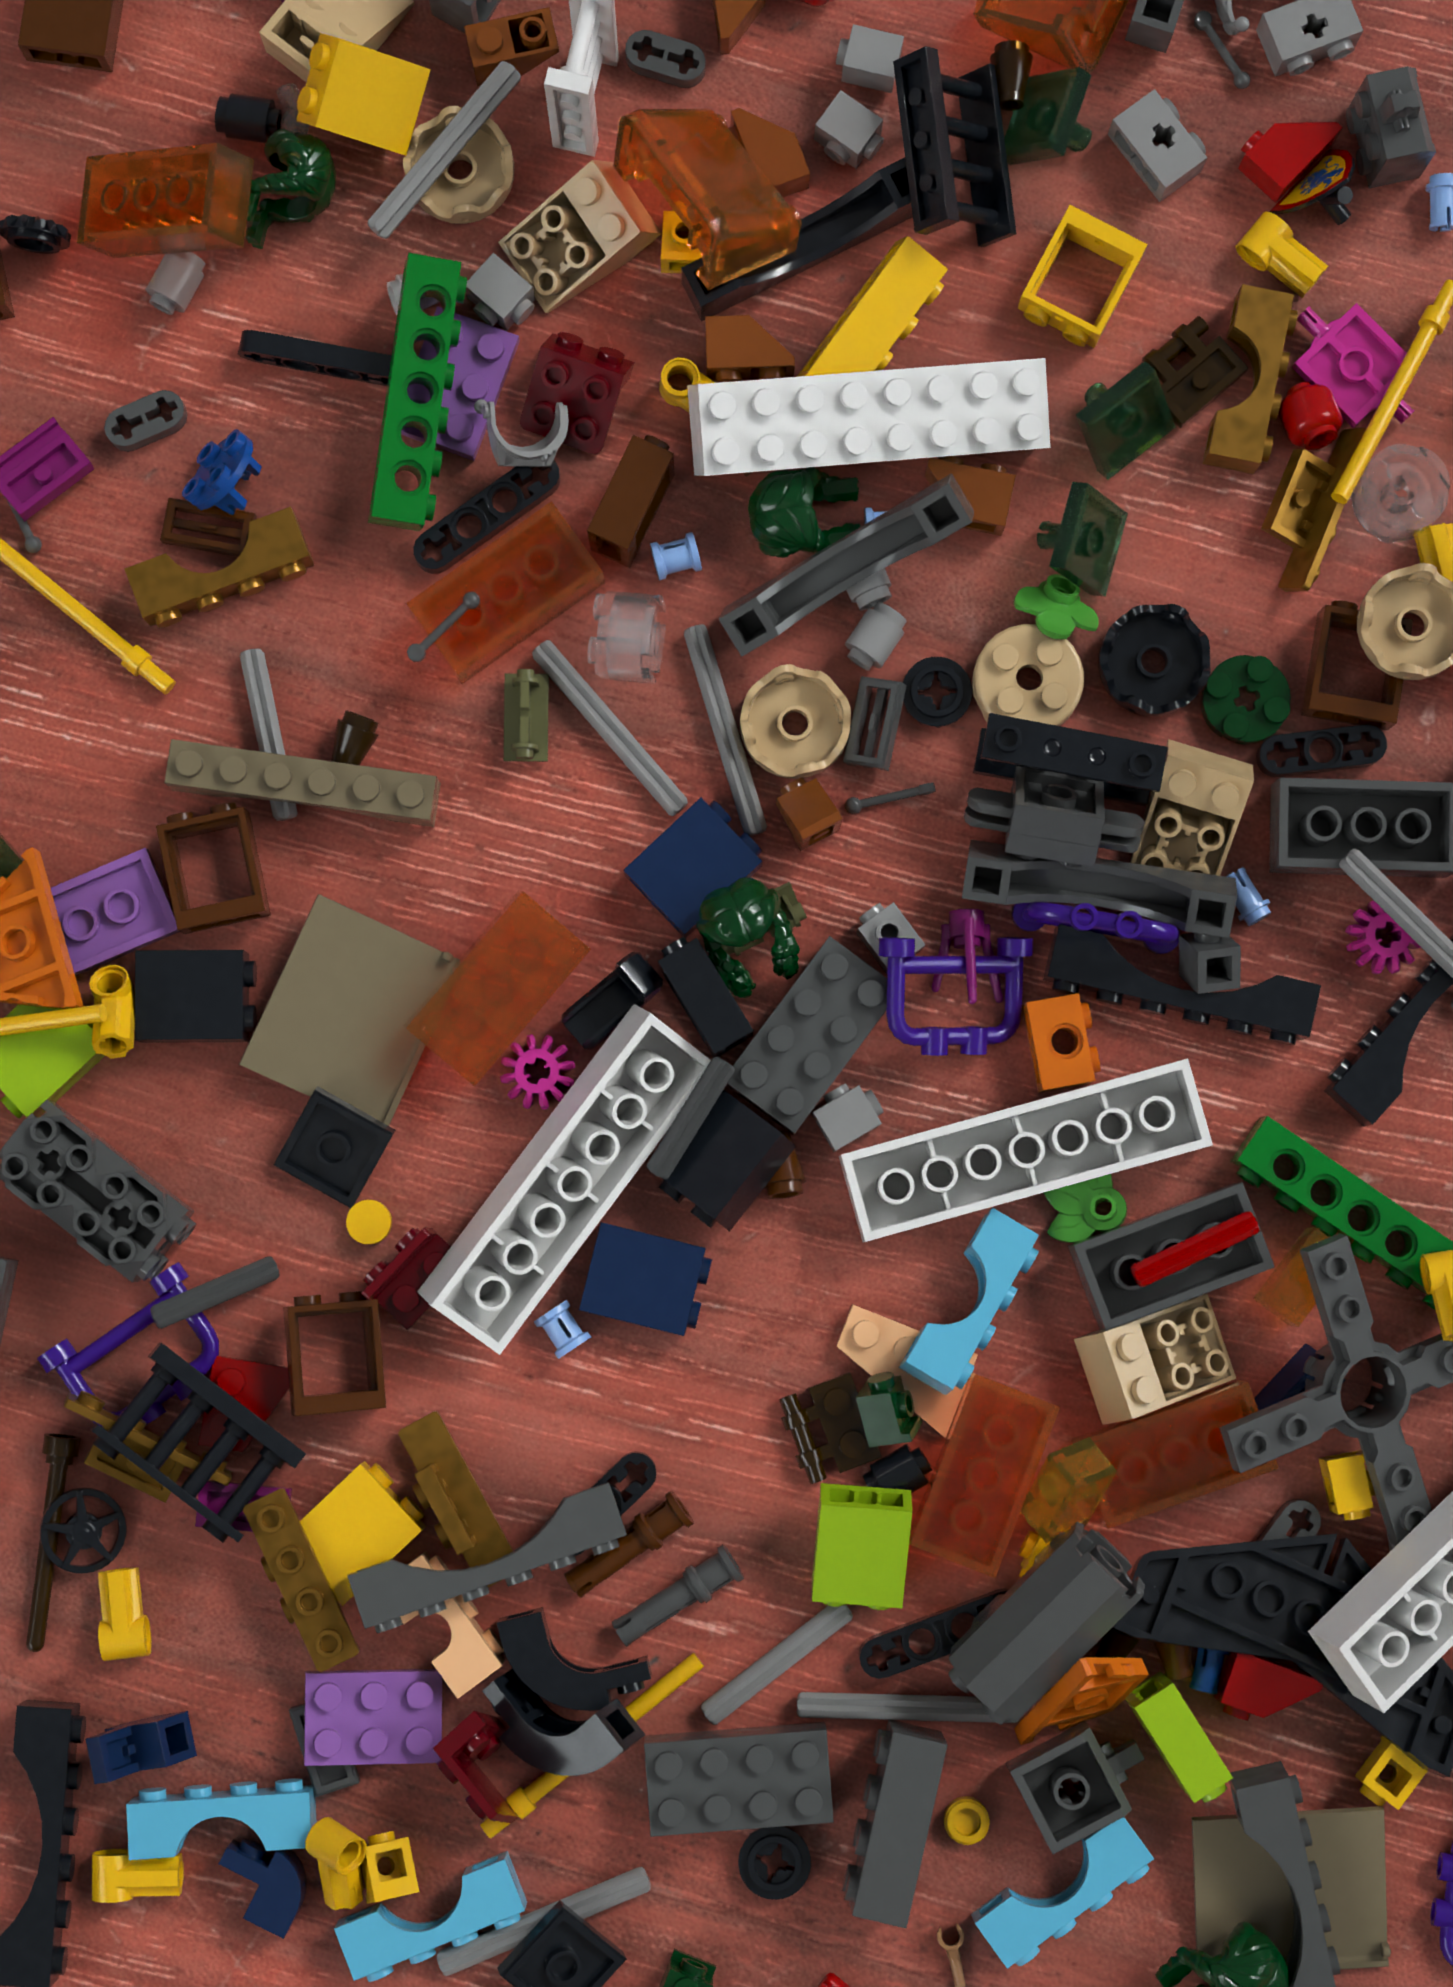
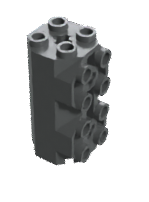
M46 1100L40 1105L46 1113L38 1118L31 1113L0 1150V1159H2L0 1179L5 1182V1187L34 1210L42 1211L75 1237L78 1245L105 1266H112L131 1282H139L141 1279L145 1281L147 1278L152 1280L160 1274L168 1263L169 1259L164 1255L176 1242L181 1245L195 1229L197 1223L190 1219L194 1210L56 1102Z
M1076 1522L1067 1532H1060L1035 1557L1033 1566L1005 1594H998L973 1619L971 1628L952 1646L948 1658L953 1665V1668L948 1673L952 1682L965 1693L971 1691L983 1703L982 1707L986 1714L1000 1725L1007 1719L1017 1722L1144 1595L1145 1584L1138 1576L1132 1582L1127 1575V1572L1132 1568L1127 1558L1103 1535L1093 1529L1090 1531L1083 1530L1084 1525Z

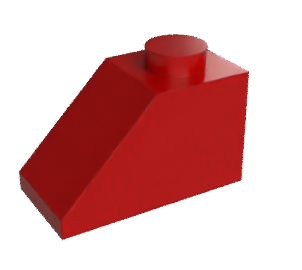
M1337 122L1274 123L1265 134L1258 130L1244 144L1241 151L1245 155L1238 169L1272 201L1277 203L1335 143L1343 127Z
M1230 1652L1220 1676L1218 1694H1214L1213 1697L1225 1704L1223 1712L1248 1721L1250 1714L1265 1718L1322 1691L1323 1685L1306 1672L1268 1658Z

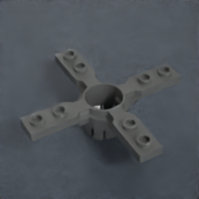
M1337 1234L1300 1249L1328 1340V1344L1315 1352L1325 1358L1320 1360L1309 1356L1304 1364L1303 1372L1315 1377V1380H1305L1304 1392L1219 1428L1232 1469L1239 1473H1243L1320 1440L1324 1432L1333 1428L1338 1429L1346 1436L1358 1438L1390 1543L1396 1546L1432 1511L1413 1447L1405 1443L1399 1422L1408 1410L1412 1394L1431 1386L1441 1388L1453 1382V1342L1443 1341L1442 1334H1438L1396 1352L1388 1344L1374 1341L1370 1329L1374 1320L1348 1236ZM1366 1358L1371 1366L1372 1380L1383 1385V1387L1380 1389L1371 1385L1370 1393L1364 1402L1373 1405L1372 1409L1359 1405L1353 1410L1344 1411L1340 1394L1343 1379L1353 1365Z

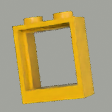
M1069 205L1021 295L1017 309L1024 312L1023 316L1027 320L1038 326L1045 327L1048 324L1062 331V336L1067 341L1077 346L1084 347L1087 344L1095 348L1139 265L1148 244ZM1066 239L1123 267L1094 325L1036 296Z

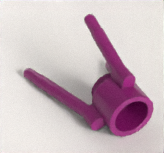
M952 910L949 912V924L941 925V944L938 956H948L952 940H954V948L965 949L968 1002L975 1004L977 1002L975 949L980 948L982 944L984 956H994L990 939V924H985L983 910ZM934 974L931 986L933 992L940 990L944 974ZM988 974L995 1001L1001 1003L1003 1002V994L999 974Z

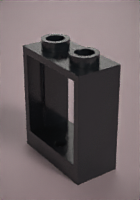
M682 937L661 950L664 958L658 961L659 969L713 1057L723 1055L753 1036V1028L697 938L687 942L685 937Z

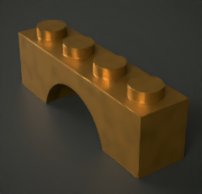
M1242 284L1236 294L1227 339L1236 344L1248 357L1253 370V388L1251 395L1242 403L1216 412L1210 422L1202 464L1254 474L1261 462H1268L1273 445V436L1267 435L1269 420L1277 419L1282 397L1281 394L1275 393L1277 379L1285 377L1290 352L1283 351L1286 336L1292 337L1298 316V310L1291 309L1294 294Z
M290 506L250 521L248 539L242 553L233 563L221 570L210 573L189 571L176 564L166 553L124 568L142 618L149 626L157 624L158 628H163L180 622L183 619L182 614L198 609L199 612L214 610L224 604L223 599L240 593L241 597H246L259 593L265 589V583L281 578L282 581H290L306 574V568L313 566L314 562L297 517Z

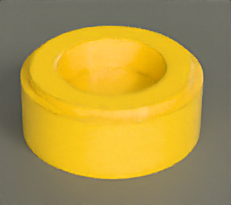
M362 1200L349 1210L346 1218V1227L350 1236L357 1242L369 1245L383 1241L390 1233L392 1216L388 1208L381 1202Z
M963 1796L954 1799L946 1807L943 1816L944 1826L948 1835L955 1842L962 1845H972L981 1841L989 1830L990 1819L985 1806L973 1797Z

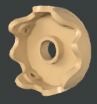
M445 107L435 118L415 128L407 155L403 157L405 175L462 107ZM490 118L486 120L450 163L451 165L457 160L469 162L473 167L471 174L465 179H454L448 174V166L418 202L426 213L438 220L452 224H468L480 221L493 214L504 203L514 181V160L511 145L499 126Z
M1418 563L1391 571L1380 578L1362 600L1357 615V634L1367 658L1378 669L1390 676L1403 680H1422L1434 677L1453 665V582L1440 575L1437 567L1434 565ZM1413 613L1423 620L1424 631L1422 635L1411 636L1403 630L1401 621L1405 614Z
M1036 624L1012 626L997 633L985 644L979 654L972 678L973 696L986 722H988L989 713L1061 726L1072 715L1080 701L1084 688V671L1081 659L1074 646L1067 639L1056 640L1049 638L1040 632ZM1023 668L1035 669L1040 674L1041 685L1031 691L1021 688L1017 683V672Z
M791 664L774 668L749 689L740 716L741 737L752 759L767 772L790 779L808 778L830 767L842 754L848 741L851 725L849 701L833 680L821 671L803 669ZM793 712L802 714L808 722L806 731L796 736L788 734L782 726L784 717Z

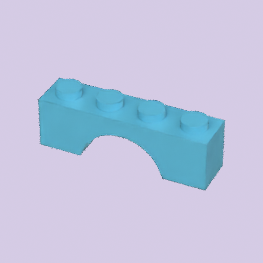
M992 1208L983 1217L963 1253L972 1264L978 1280V1296L973 1310L967 1318L956 1323H927L923 1326L899 1368L944 1395L951 1392L955 1386L962 1389L975 1367L969 1363L975 1349L979 1348L983 1351L996 1330V1327L990 1324L998 1309L1005 1312L1016 1295L1018 1289L1012 1286L1014 1279L1019 1271L1026 1274L1035 1261L1039 1251L1033 1248V1245L1039 1235Z
M299 1778L275 1781V1787L258 1789L257 1782H237L230 1784V1790L213 1792L212 1785H192L184 1787L183 1794L168 1795L166 1788L163 1787L146 1788L139 1790V1796L133 1797L126 1804L129 1860L175 1857L183 1848L190 1829L201 1821L214 1817L234 1818L247 1824L259 1836L266 1851L304 1849L307 1835L312 1826L317 1822L312 1785H303L302 1779Z
M1125 1817L1081 1839L1083 1845L1081 1869L1073 1883L1061 1893L1048 1898L1037 1899L1025 1897L1007 1887L971 1914L975 1925L1007 1969L1014 1963L1018 1966L1028 1963L1039 1953L1040 1949L1038 1946L1051 1936L1054 1939L1064 1936L1076 1925L1075 1918L1088 1908L1091 1912L1100 1909L1112 1899V1890L1124 1881L1127 1884L1136 1882L1149 1871L1150 1868L1147 1864L1154 1860V1857Z
M505 1851L466 1867L462 1875L460 1899L447 1914L436 1920L420 1923L407 1921L394 1915L381 1902L339 1919L334 1931L353 1980L355 1981L366 1976L368 1982H372L394 1971L392 1965L407 1959H409L410 1964L420 1963L436 1954L435 1948L451 1941L453 1947H458L476 1939L479 1936L477 1930L492 1924L498 1930L518 1922L521 1919L519 1913L524 1912L526 1909L527 1899L509 1853Z

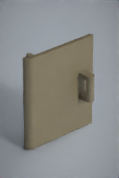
M318 894L239 1065L310 1097L318 1086L389 1126L464 961L455 958L449 952H442Z
M1382 1806L1297 1811L1299 1819H1306L1312 1838V1846L1305 1847L1308 1862L1315 1861L1321 1879L1322 1888L1315 1890L1317 1903H1324L1330 1920L1331 1931L1324 1933L1327 1947H1334L1340 1969L1389 1967L1388 1957H1390L1391 1949L1387 1942L1384 1808ZM1237 1815L1192 1817L1196 1950H1201L1213 1957L1221 1954L1224 1940L1238 1923L1245 1921L1250 1923L1257 1931L1267 1935L1286 1962L1292 1943L1294 1914L1291 1891L1280 1865L1260 1844L1245 1834Z

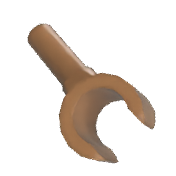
M956 1924L959 1938L956 1943L948 1945L943 1942L941 1927H939L936 1938L938 1943L946 1949L954 1986L965 1987L966 1983L959 1948L964 1941V1932Z

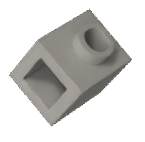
M853 24L850 38H841L838 48L836 65L843 66L841 82L892 93L895 82L893 61L901 57L904 36Z
M840 90L815 124L814 140L825 147L824 152L833 161L841 165H845L847 162L857 169L864 158L870 161L884 142V138L881 136L883 119Z
M494 253L467 281L466 295L476 305L473 308L474 312L486 324L492 327L497 323L507 331L514 323L520 325L529 317L535 307L532 303L535 300L533 286Z
M894 902L885 909L881 903H878L859 917L863 925L857 929L856 934L886 974L888 957L879 956V938H915V955L925 947V943Z
M845 1083L824 1095L823 1097L827 1104L812 1113L833 1152L880 1126L882 1123L878 1116L884 1113L871 1089L864 1093L860 1085L850 1090Z

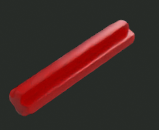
M1245 1211L1131 1266L1132 1275L1140 1287H1145L1258 1234L1260 1231L1258 1222L1251 1211Z

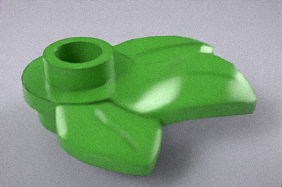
M1050 575L1046 581L1040 583L1039 587H1023L1018 591L1014 599V607L1019 611L1035 615L1037 628L1052 639H1067L1072 635L1075 626L1088 631H1096L1099 625L1096 612L1080 601V588L1078 584L1063 575Z
M1111 1174L1044 1192L1048 1202L1059 1212L1047 1233L1050 1237L1061 1242L1077 1243L1090 1238L1096 1231L1106 1232L1115 1229L1124 1222L1127 1215L1126 1201L1117 1190L1113 1189ZM1101 1202L1112 1204V1209L1107 1215L1096 1213V1208Z

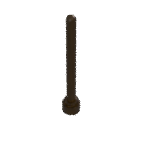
M44 1434L42 1453L46 1454L45 1462L50 1463L43 1514L50 1503L65 1491L68 1465H73V1458L79 1455L80 1437L66 1434ZM63 1504L53 1513L49 1523L61 1522ZM48 1529V1541L52 1551L56 1554L59 1532ZM41 1540L39 1541L26 1646L31 1652H38L44 1647L55 1564L45 1553Z

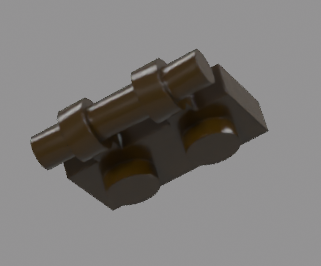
M1197 316L1188 325L1181 324L1172 332L1173 338L1159 350L1152 349L1142 358L1143 363L1132 372L1135 380L1142 386L1154 376L1162 381L1163 384L1153 392L1152 397L1179 428H1182L1248 370L1246 364L1220 335L1206 347L1199 337L1208 331L1209 327L1200 316ZM1183 351L1187 352L1193 359L1176 371L1170 365V362Z
M850 1372L808 1387L814 1403L812 1406L801 1409L796 1393L779 1399L785 1416L781 1417L785 1430H790L799 1452L795 1456L800 1469L805 1468L810 1484L827 1478L821 1461L830 1457H834L840 1473L882 1458L878 1446L869 1448L856 1401L858 1392ZM819 1418L828 1443L816 1447L807 1423Z

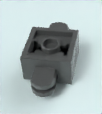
M1016 766L1011 793L978 787L973 788L968 793V806L964 812V820L970 826L1006 832L1005 852L1012 853L1024 860H1036L1038 858L1054 860L1071 868H1078L1082 865L1094 867L1098 848L1134 853L1139 849L1140 835L1145 824L1144 820L1137 814L1104 809V782Z

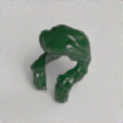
M279 129L268 138L264 148L265 156L273 167L283 172L266 174L255 180L252 179L247 185V190L240 197L241 204L237 209L238 222L247 225L246 240L253 247L263 249L267 229L274 222H311L314 216H318L325 211V208L329 207L336 185V170L329 148L318 137L300 132L293 133L287 129ZM262 194L299 196L292 200L287 198H279L275 200L270 198H264L259 202L260 195Z
M814 467L795 471L780 470L768 474L758 483L750 496L748 506L750 527L754 538L759 542L761 552L772 557L776 556L777 558H786L799 551L817 553L858 529L860 524L846 523L842 527L837 526L829 530H821L818 526L816 513L812 507L813 500L822 501L825 499L829 503L850 500L856 502L859 492L858 478L829 477L828 474L820 472Z
M751 877L739 878L730 886L718 888L707 894L700 906V920L696 922V927L703 936L705 950L709 953L708 957L727 988L738 998L750 997L752 990L756 988V983H753L750 972L744 968V965L738 960L732 959L721 948V944L733 947L746 946L750 942H755L762 938L772 923L775 926V941L771 948L774 973L788 980L797 974L799 969V957L797 954L800 948L792 934L791 923L787 920L786 913L780 907L781 901L778 891L774 888L768 889L762 882Z
M1245 1921L1238 1923L1224 1940L1221 1954L1213 1957L1201 1950L1179 1947L1176 1951L1177 1955L1171 1956L1168 1963L1160 1966L1155 1974L1163 1987L1177 1985L1192 1970L1208 1983L1209 1987L1289 1986L1288 1967L1282 1954L1267 1935L1257 1931L1250 1923ZM1200 1984V1985H1198V1986H1196V1987H1208V1986H1205V1985Z

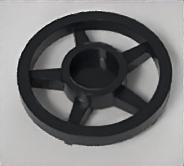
M76 1488L59 1495L47 1507L40 1524V1540L45 1553L55 1565L72 1573H90L104 1568L119 1554L126 1537V1521L119 1505L108 1494L93 1488ZM83 1496H93L105 1501L112 1507L114 1512L97 1518L92 1513L86 1512ZM76 1497V1513L71 1515L66 1523H49L53 1513L61 1504ZM117 1519V1539L110 1552H108L99 1541L102 1536V1528ZM48 1529L64 1533L67 1541L70 1543L64 1560L60 1559L52 1551L48 1541ZM93 1547L104 1556L99 1561L87 1565L70 1564L80 1549L85 1550Z

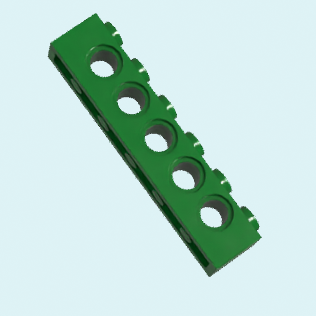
M408 253L405 260L368 523L421 531L425 520H433L436 495L429 494L431 477H439L443 453L442 451L435 450L437 433L445 434L449 412L448 407L441 406L443 390L451 391L455 364L447 363L450 346L457 347L461 328V321L454 319L456 303L463 304L467 286V277L460 276L462 262L415 253ZM426 297L435 298L440 302L443 312L438 316L425 314L420 307V300ZM422 340L430 342L436 349V357L431 360L419 358L414 351V343ZM412 384L425 386L430 393V401L424 404L413 402L408 396L407 388ZM408 427L418 429L423 434L424 444L417 448L407 446L401 438V431ZM400 471L413 473L418 480V488L410 492L401 490L395 482V474Z
M1269 1116L1260 1117L1230 1161L1239 1167L1236 1174L1256 1188H1259L1263 1183L1277 1193L1273 1199L1287 1210L1296 1214L1301 1209L1313 1217L1311 1225L1327 1237H1332L1336 1234L1348 1236L1353 1255L1368 1264L1376 1260L1388 1269L1385 1274L1387 1278L1406 1290L1412 1285L1426 1294L1422 1301L1436 1311L1432 1294L1428 1295L1423 1286L1420 1272V1256L1427 1253L1453 1250V1241ZM1279 1155L1287 1156L1293 1163V1173L1287 1180L1278 1178L1273 1170L1274 1161ZM1318 1180L1325 1182L1330 1189V1198L1322 1206L1316 1204L1310 1194L1312 1185ZM1356 1205L1362 1207L1367 1214V1223L1360 1231L1353 1229L1348 1222L1349 1211ZM1392 1231H1397L1404 1239V1249L1397 1256L1391 1255L1385 1246L1386 1238Z

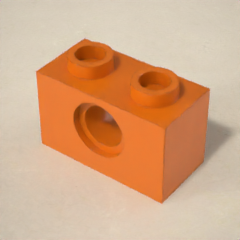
M1076 993L1026 1002L1022 1005L1038 1093L1095 1082L1094 1073L1100 1072L1101 1067L1096 1046L1089 1047L1086 1029L1092 1028V1017L1088 1002L1081 1003L1080 995ZM1063 1030L1073 1037L1074 1048L1070 1054L1064 1055L1054 1050L1051 1040L1055 1031Z

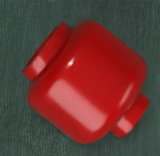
M1302 382L1291 387L1287 391V397L1281 402L1278 412L1290 442L1295 446L1305 447V449L1313 451L1328 446L1337 438V432L1343 423L1342 414L1332 391L1322 384L1311 385L1310 382Z

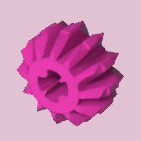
M1374 900L1368 903V913L1361 909L1353 913L1359 925H1349L1346 927L1345 932L1357 937V941L1346 945V948L1349 952L1360 948L1362 954L1356 960V964L1359 967L1372 959L1371 971L1373 974H1380L1385 965L1387 970L1394 974L1400 971V961L1407 965L1415 961L1409 949L1421 947ZM1387 928L1389 931L1386 935H1392V942L1381 946L1379 942L1382 939L1376 940L1375 932Z
M531 1034L527 1035L526 1040L529 1047L528 1051L524 1052L516 1042L511 1044V1049L519 1058L517 1061L509 1057L502 1058L501 1064L513 1068L514 1073L500 1076V1081L503 1084L517 1081L518 1084L508 1092V1096L512 1100L517 1098L524 1090L526 1091L523 1099L524 1108L530 1109L533 1105L534 1097L537 1095L539 1096L541 1109L546 1110L549 1109V1101L546 1094L551 1092L555 1099L560 1102L564 1094L556 1088L558 1084L572 1087L575 1083L570 1077L561 1076V1072L571 1071L576 1066L574 1061L558 1063V1060L566 1055L568 1051L565 1045L559 1046L551 1054L550 1049L553 1044V1038L546 1035L541 1049H537L535 1036ZM539 1060L546 1062L547 1064L544 1068L547 1071L550 1070L548 1079L540 1078L537 1084L530 1083L529 1080L532 1079V1076L526 1074L528 1066L536 1067Z

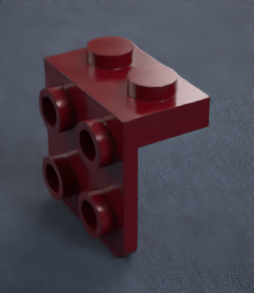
M560 332L558 335L552 333L540 347L520 417L521 427L524 430L546 437L554 423L556 403L562 402L563 405H567L569 419L568 431L563 444L591 454H598L604 447L620 391L630 379L635 362L624 359L625 355L616 349L609 347L596 349L583 344V339L577 335L567 332Z

